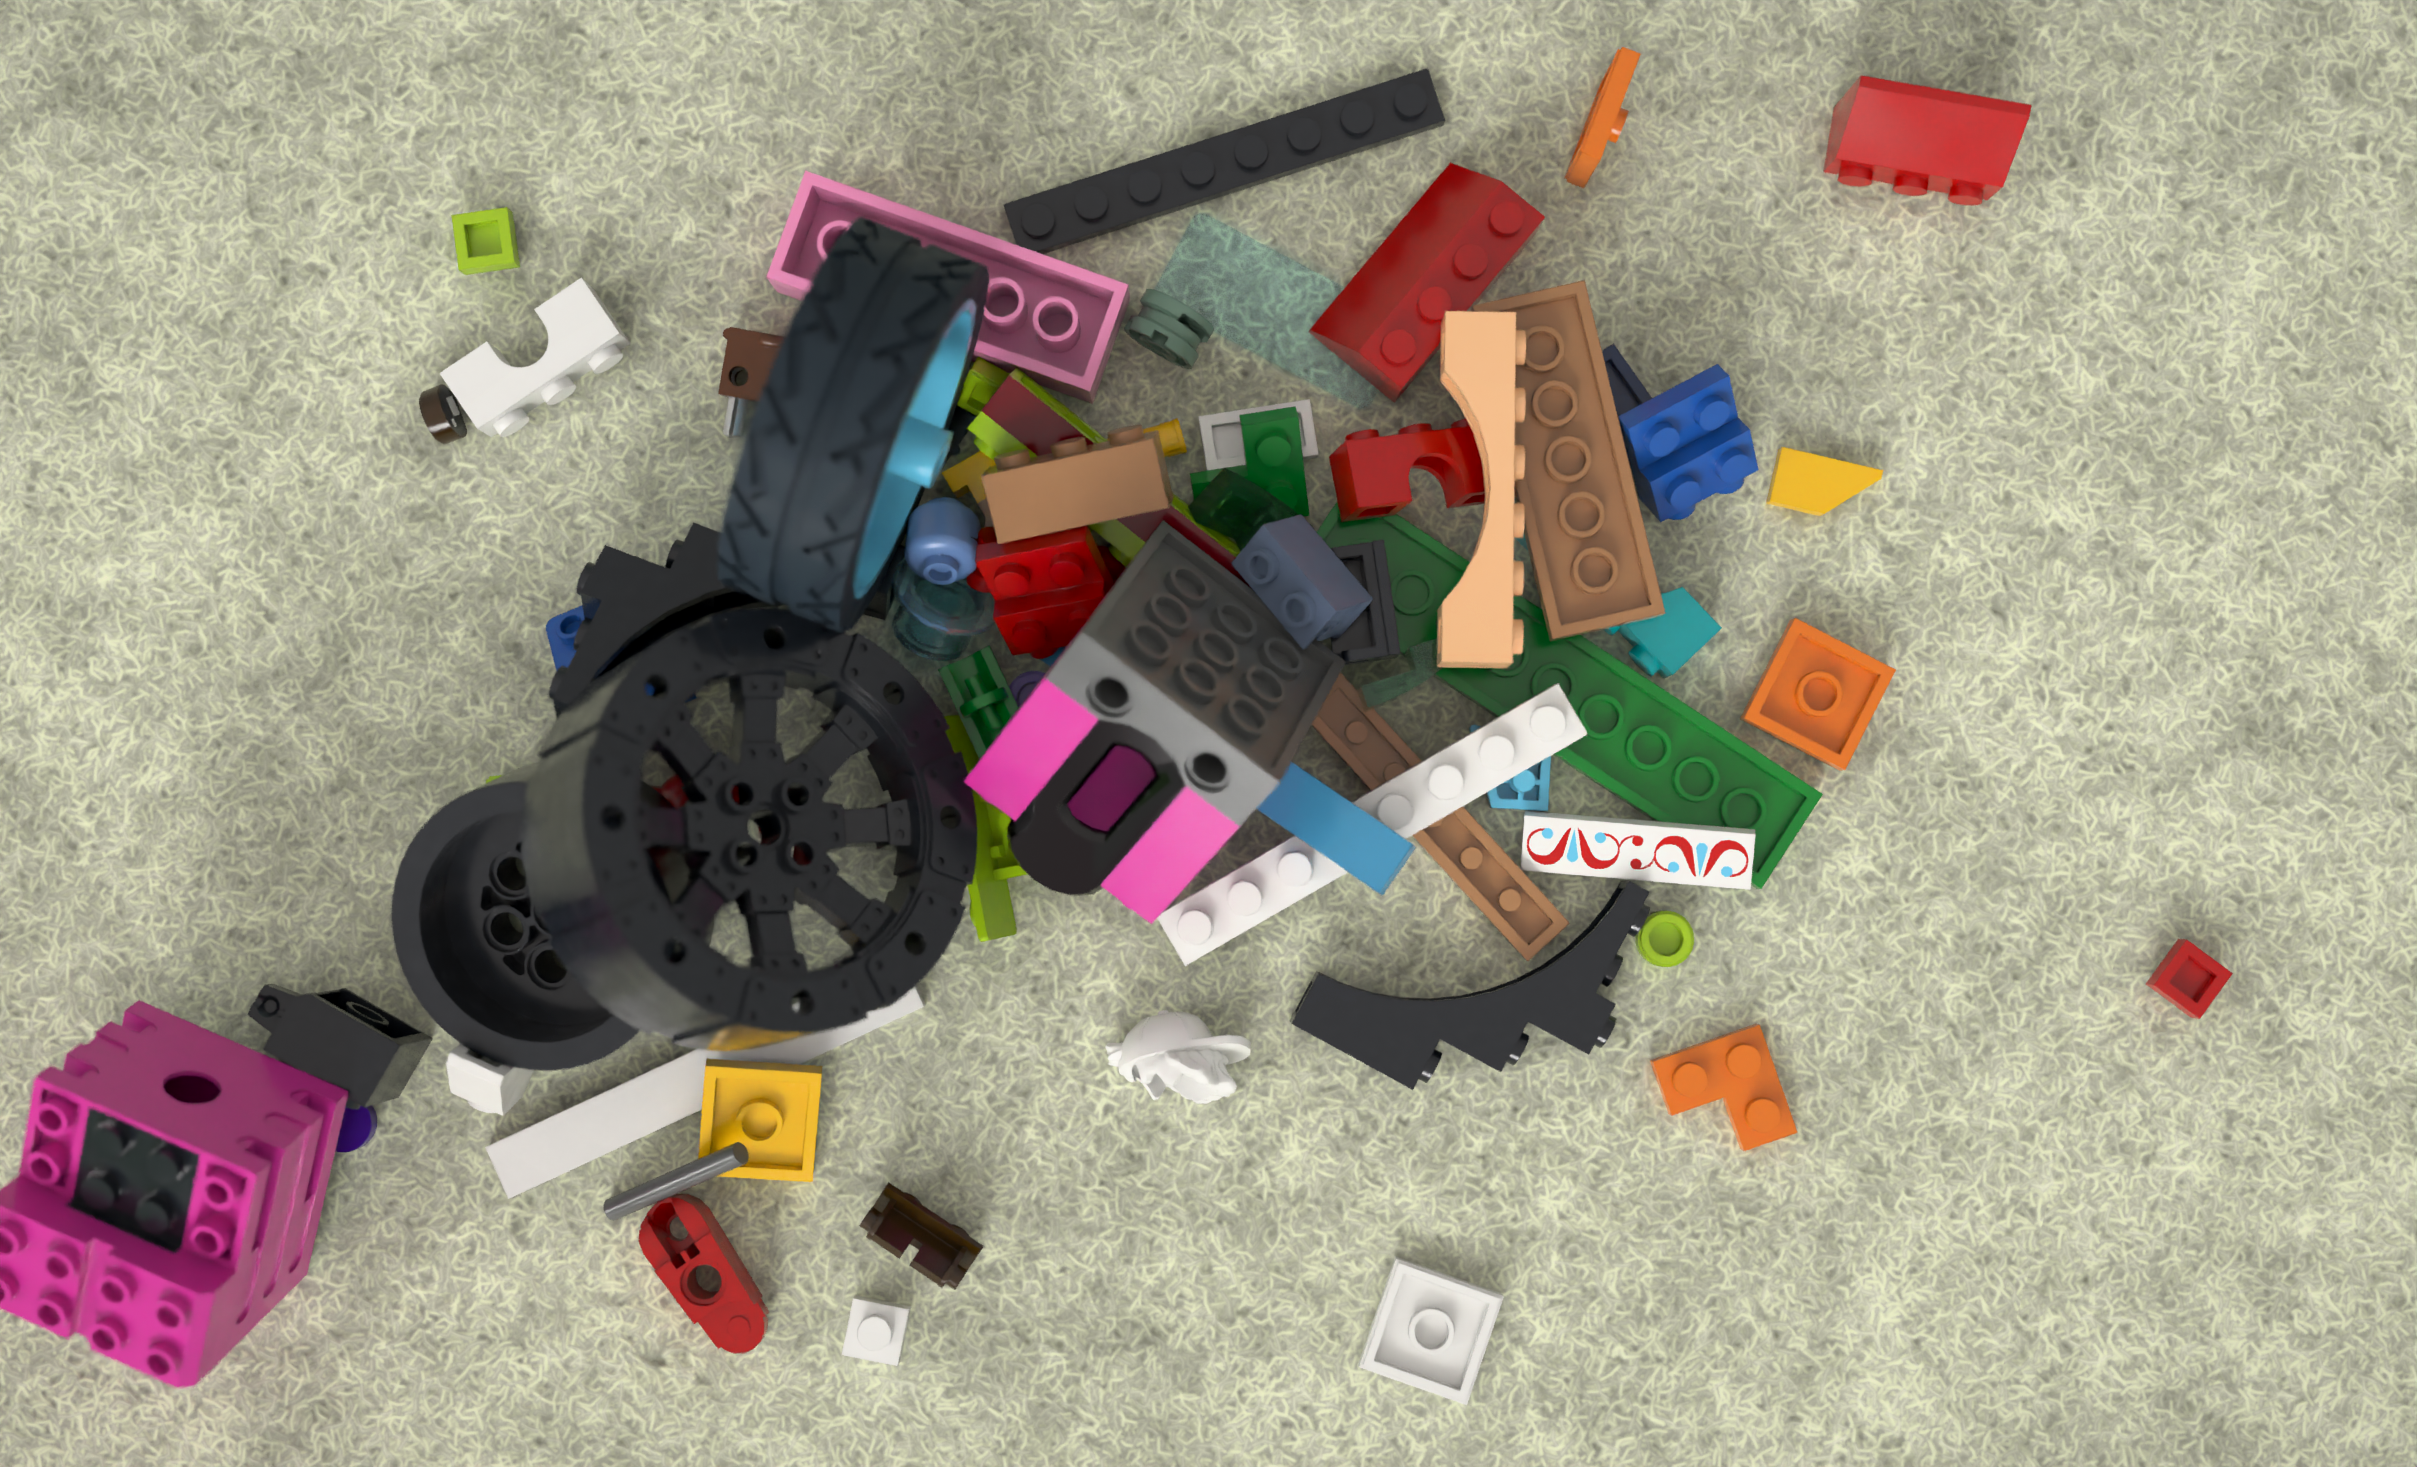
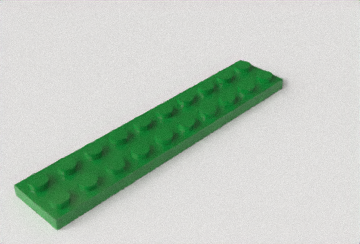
M1338 502L1335 503L1317 531L1330 548L1384 540L1402 656L1495 717H1499L1552 685L1559 684L1588 734L1553 755L1653 821L1755 829L1751 885L1756 889H1762L1822 797V793L1582 635L1550 641L1542 609L1522 596H1513V619L1523 620L1522 654H1513V663L1507 668L1437 667V610L1457 586L1470 562L1397 514L1341 522Z

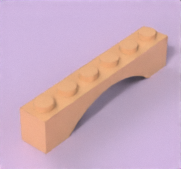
M1445 311L1441 322L1440 382L1458 403L1473 431L1482 461L1485 500L1482 527L1472 559L1457 586L1437 610V667L1507 668L1513 663V654H1522L1523 620L1513 619V596H1522L1524 564L1523 561H1514V538H1523L1525 514L1524 504L1514 503V480H1523L1525 448L1524 445H1515V423L1524 422L1526 396L1525 388L1515 387V365H1524L1526 332L1525 330H1516V312Z

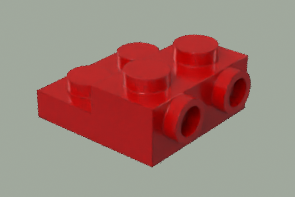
M1088 525L1001 544L995 541L977 545L975 563L995 600L993 619L1012 656L1029 653L1033 658L1044 659L1053 655L1059 647L1067 646L1114 584Z

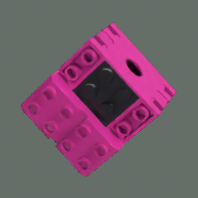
M138 1000L124 1011L122 1026L110 1021L96 1031L95 1038L86 1045L80 1043L66 1053L63 1071L50 1065L35 1076L19 1175L0 1189V1309L67 1339L71 1338L75 1333L87 1337L91 1350L176 1388L196 1386L307 1275L349 1091Z

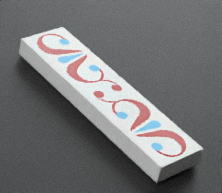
M1525 811L1521 870L1750 890L1755 829Z

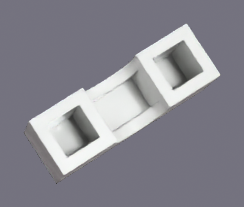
M578 279L534 309L548 332L547 349L536 363L527 367L510 366L501 351L486 341L440 372V375L478 430L491 438L498 433L501 437L509 436L529 422L530 418L527 413L543 402H546L547 405H554L563 401L575 391L576 385L574 381L591 370L595 374L602 373L612 368L622 359L623 354L620 350L631 343L594 289L584 279Z

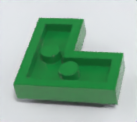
M1296 406L1239 415L1245 465L1190 473L1195 511L1219 530L1278 521L1301 514L1303 517L1310 516Z

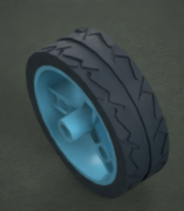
M859 217L849 225L847 231H843L818 268L808 291L805 292L787 328L750 421L735 468L734 480L730 486L721 524L717 564L718 578L724 586L743 594L747 592L754 598L773 606H778L782 603L787 604L793 614L811 621L823 623L824 626L845 633L854 627L879 589L904 539L910 514L918 507L925 488H931L934 485L948 453L952 439V432L948 431L970 367L985 311L984 306L989 286L987 266L931 244L923 248L919 239L863 217Z

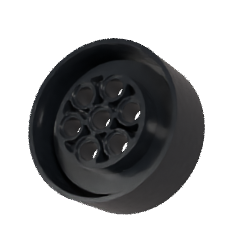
M539 762L511 771L456 798L442 807L423 825L408 846L400 863L392 895L391 919L395 948L403 973L421 1005L439 1026L465 1047L498 1063L522 1069L553 1071L571 1069L602 1059L621 1048L641 1030L621 1020L603 1007L576 981L568 970L562 969L556 964L553 958L554 949L549 942V939L552 937L542 915L537 916L526 877L522 876L517 869L516 857L523 861L521 827L524 798L528 780L536 773ZM642 781L640 790L641 801L649 802V807L675 809L663 795ZM617 813L606 818L601 816V821L607 829L618 830L620 827V814ZM646 849L645 853L649 864V872L653 882L668 903L672 904L690 880L687 877L690 869L685 862L684 856L676 854V850ZM510 913L514 914L521 921L523 933L517 931L510 923ZM714 919L706 928L709 935L705 942L709 945L711 944L714 929ZM674 940L666 942L663 949L666 960L668 961L669 955L680 950L681 947Z

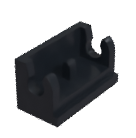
M1384 540L1330 548L1373 598L1372 602L1340 637L1335 639L1330 637L1332 651L1346 661L1345 665L1397 658L1401 652Z

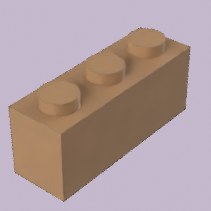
M1132 425L1109 431L1107 433L1109 441L1086 445L1085 437H1076L1051 444L1052 453L1030 458L1028 449H1021L995 456L996 465L990 466L981 477L998 544L1169 508L1174 497L1158 430L1143 433L1142 425Z

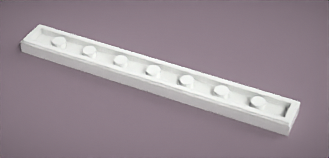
M916 985L891 1006L866 1013L868 1018L851 1025L749 1050L713 1051L696 1049L485 1148L508 1199L702 1110L707 1058L801 1064L926 1005ZM799 1002L792 1005L796 1012L798 1011Z

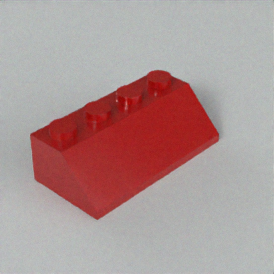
M1449 163L1309 329V333L1395 403L1439 351L1441 322L1445 311H1471L1472 306L1480 302L1535 236L1545 216L1502 181Z

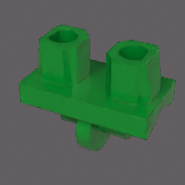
M990 645L959 661L938 669L979 760L1019 708Z

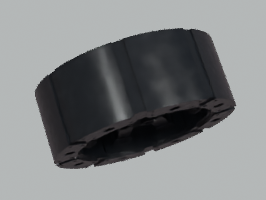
M751 608L709 616L690 628L685 626L612 668L580 692L553 724L537 754L541 759L535 775L528 780L524 798L521 838L526 882L537 916L542 915L552 937L549 939V942L557 956L576 981L596 1001L621 1020L647 1034L656 1032L672 1038L673 1044L702 1050L739 1051L766 1047L851 1025L868 1018L866 1013L891 1006L911 991L930 972L947 949L966 909V906L961 904L966 885L973 884L975 873L977 818L973 791L970 786L963 782L968 776L967 767L961 751L955 753L945 732L950 727L943 714L916 678L899 661L873 641L859 633L850 636L847 633L836 631L824 626L823 623L811 621L793 614L788 609ZM645 682L655 690L651 695L646 691ZM729 682L730 703H734L732 746L728 748L726 756L721 751L715 753L693 726L691 720L694 716L685 701L705 686L707 688ZM785 687L794 690L804 688L812 692V698L831 709V712L820 725L822 730L799 754L785 761L781 742H776L777 702L783 698ZM866 748L870 753L867 757L877 775L883 792L889 791L892 802H886L874 808L843 809V804L823 802L822 798L833 783L830 778L852 755ZM649 750L654 754L659 753L683 783L681 788L688 798L684 806L677 809L649 807V802L640 800L643 776L641 768L645 755ZM733 786L738 787L739 805L734 802L731 796ZM619 813V829L615 831L607 829L601 821V816L606 818ZM749 819L755 822L760 830V843L752 838L749 833ZM876 846V850L897 851L893 875L897 876L894 890L888 891L884 903L877 898L868 899L837 875L840 869L827 853L846 847ZM646 849L676 850V854L684 856L685 862L690 869V873L687 876L690 880L672 904L668 903L653 882L649 872V864L645 853ZM736 902L740 916L745 917L753 956L749 958L750 967H743L729 961L726 955L705 942L709 935L706 928L723 905ZM794 902L800 905L806 904L837 928V934L851 947L843 955L835 959L833 965L809 971L803 952L797 953L789 912L794 911ZM669 940H674L681 949L671 953L667 961L663 954L664 945ZM792 999H798L799 1007L797 1012L792 1006Z

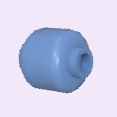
M935 498L918 506L910 514L906 529L904 555L908 567L917 576L937 585L951 584L968 577L977 567L975 556L978 545V532L981 529L978 516L962 502L953 498Z

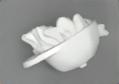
M1168 1010L1158 1012V1015L1141 1020L1126 1035L1123 1043H1107L1106 1050L1109 1060L1108 1065L1118 1067L1119 1073L1130 1082L1140 1081L1153 1100L1159 1099L1165 1088L1169 1087L1186 1099H1192L1198 1104H1207L1212 1100L1216 1101L1223 1096L1229 1097L1230 1094L1235 1093L1237 1084L1227 1072L1226 1065L1246 1059L1250 1055L1251 1042L1245 1037L1235 1035L1213 1037L1207 1025L1198 1016L1187 1012H1168Z

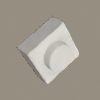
M855 1295L852 1301L842 1355L898 1366L911 1306Z

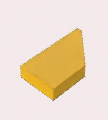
M1781 447L1777 452L1766 504L1821 516L1880 480L1883 470Z

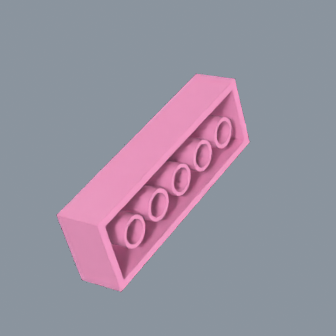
M805 171L766 276L778 293L802 300L828 251L843 231H847L849 225L859 217L869 219L919 239L923 248L931 244L987 266L989 273L987 300L971 361L975 362L978 357H981L1009 374L1016 368H1019L1041 386L1093 404L1130 301L1129 284Z

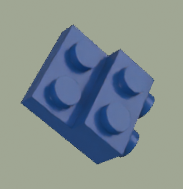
M1718 364L1618 416L1638 496L1660 522L1666 519L1681 520L1687 518L1694 512L1696 503L1715 493L1730 494L1739 490L1744 484V478L1759 470L1750 429L1738 417L1730 377Z

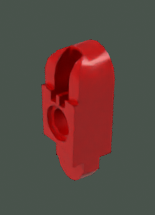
M675 1194L657 1202L648 1211L640 1225L641 1230L639 1231L640 1247L644 1256L655 1269L654 1272L693 1324L698 1322L718 1349L722 1347L724 1350L734 1354L753 1350L765 1337L768 1329L767 1314L769 1310L761 1299L763 1295L712 1211L700 1198L690 1194ZM676 1217H679L688 1231V1235L684 1239L674 1237L670 1231V1224ZM699 1265H710L719 1272L721 1287L718 1291L709 1292L698 1284L696 1270Z

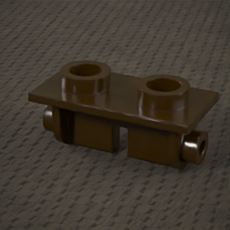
M889 1182L860 1224V1227L868 1231L867 1239L874 1241L899 1259L909 1244L917 1248L919 1251L909 1266L938 1284L937 1286L940 1288L947 1284L955 1290L984 1247L971 1238L963 1228L950 1224L922 1205L915 1196L901 1191Z

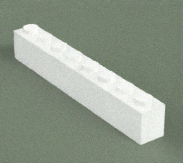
M1554 684L1352 801V803L1404 839H1407L1588 733L1559 684ZM1293 835L1165 909L1157 919L1183 964L1186 966L1348 872Z

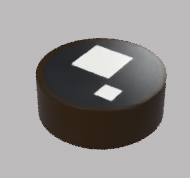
M441 384L423 391L419 398V406L423 420L432 436L443 444L464 438L467 434V428L457 399L451 390Z

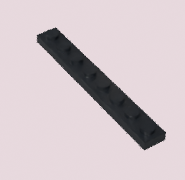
M1426 68L1003 205L1016 245L1045 254L1443 126L1445 118L1429 70Z

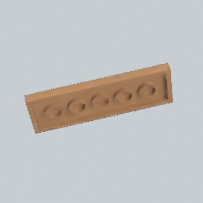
M1585 280L1473 305L1471 312H1516V330H1525L1526 332L1524 365H1515V387L1525 388L1526 396L1524 422L1515 423V445H1524L1525 471L1523 480H1514V493L1516 502L1524 504V535L1549 640H1559L1663 616L1665 609Z

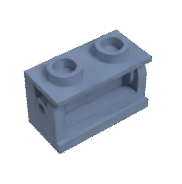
M1302 514L1264 524L1231 563L1302 649H1306L1315 638L1321 641L1330 637L1334 639L1340 637L1373 600L1370 594Z

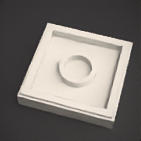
M1395 1256L1358 1366L1467 1405L1504 1296L1499 1292Z

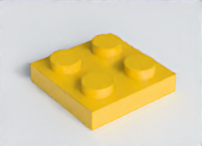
M707 1058L698 1159L736 1142H741L748 1151V1162L718 1177L813 1182L822 1066Z

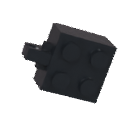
M265 984L248 1012L252 1019L271 1033L263 1048L264 1051L277 1057L278 1061L349 1091L345 1107L351 1109H359L360 1105L365 1108L399 1098L433 1039L346 988L302 995L276 984Z

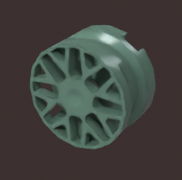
M1146 289L1140 300L1143 306L1138 316L1130 317L1124 327V331L1137 343L1169 362L1185 369H1192L1199 356L1196 349L1200 342H1208L1214 327L1202 315L1179 300L1163 292Z

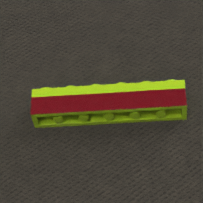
M1016 368L1009 374L967 428L977 436L973 441L974 444L993 460L997 455L1021 449H1028L1030 458L1052 453L1051 444L1076 437H1085L1086 445L1108 441L1019 368ZM1174 493V498L1169 508L1088 525L1090 532L1096 531L1111 543L1108 547L1109 552L1120 563L1127 566L1159 524L1165 521L1249 586L1231 564L1243 549Z

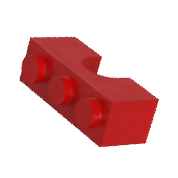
M1466 418L1453 422L1450 425L1451 428L1432 430L1430 423H1419L1398 430L1397 435L1379 437L1378 430L1368 429L1345 436V442L1329 456L1341 522L1397 514L1413 501L1409 485V472L1413 468L1426 470L1437 478L1442 486L1447 508L1484 504L1485 491L1482 461L1473 431Z

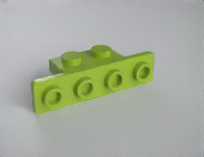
M944 716L950 727L945 732L954 752L961 751L969 775L979 761L978 755L960 716ZM972 789L977 818V856L973 884L968 885L971 900L969 913L971 921L976 927L980 942L1012 936L1017 933L1007 879L1054 869L1040 793L1036 795L1017 820L1014 821Z

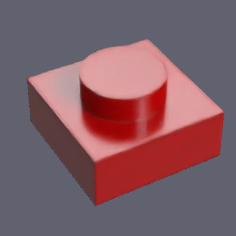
M2178 939L2149 978L2146 985L2189 1017L2200 1019L2233 973L2187 939Z

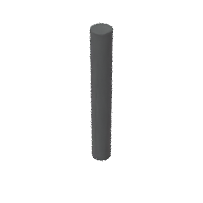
M741 1142L731 1144L605 1200L603 1205L604 1212L610 1220H618L746 1164L749 1159L748 1151Z

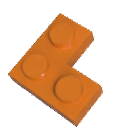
M1753 1024L1650 1060L1668 1114L1671 1116L1723 1098L1740 1149L1743 1151L1798 1133L1759 1024Z

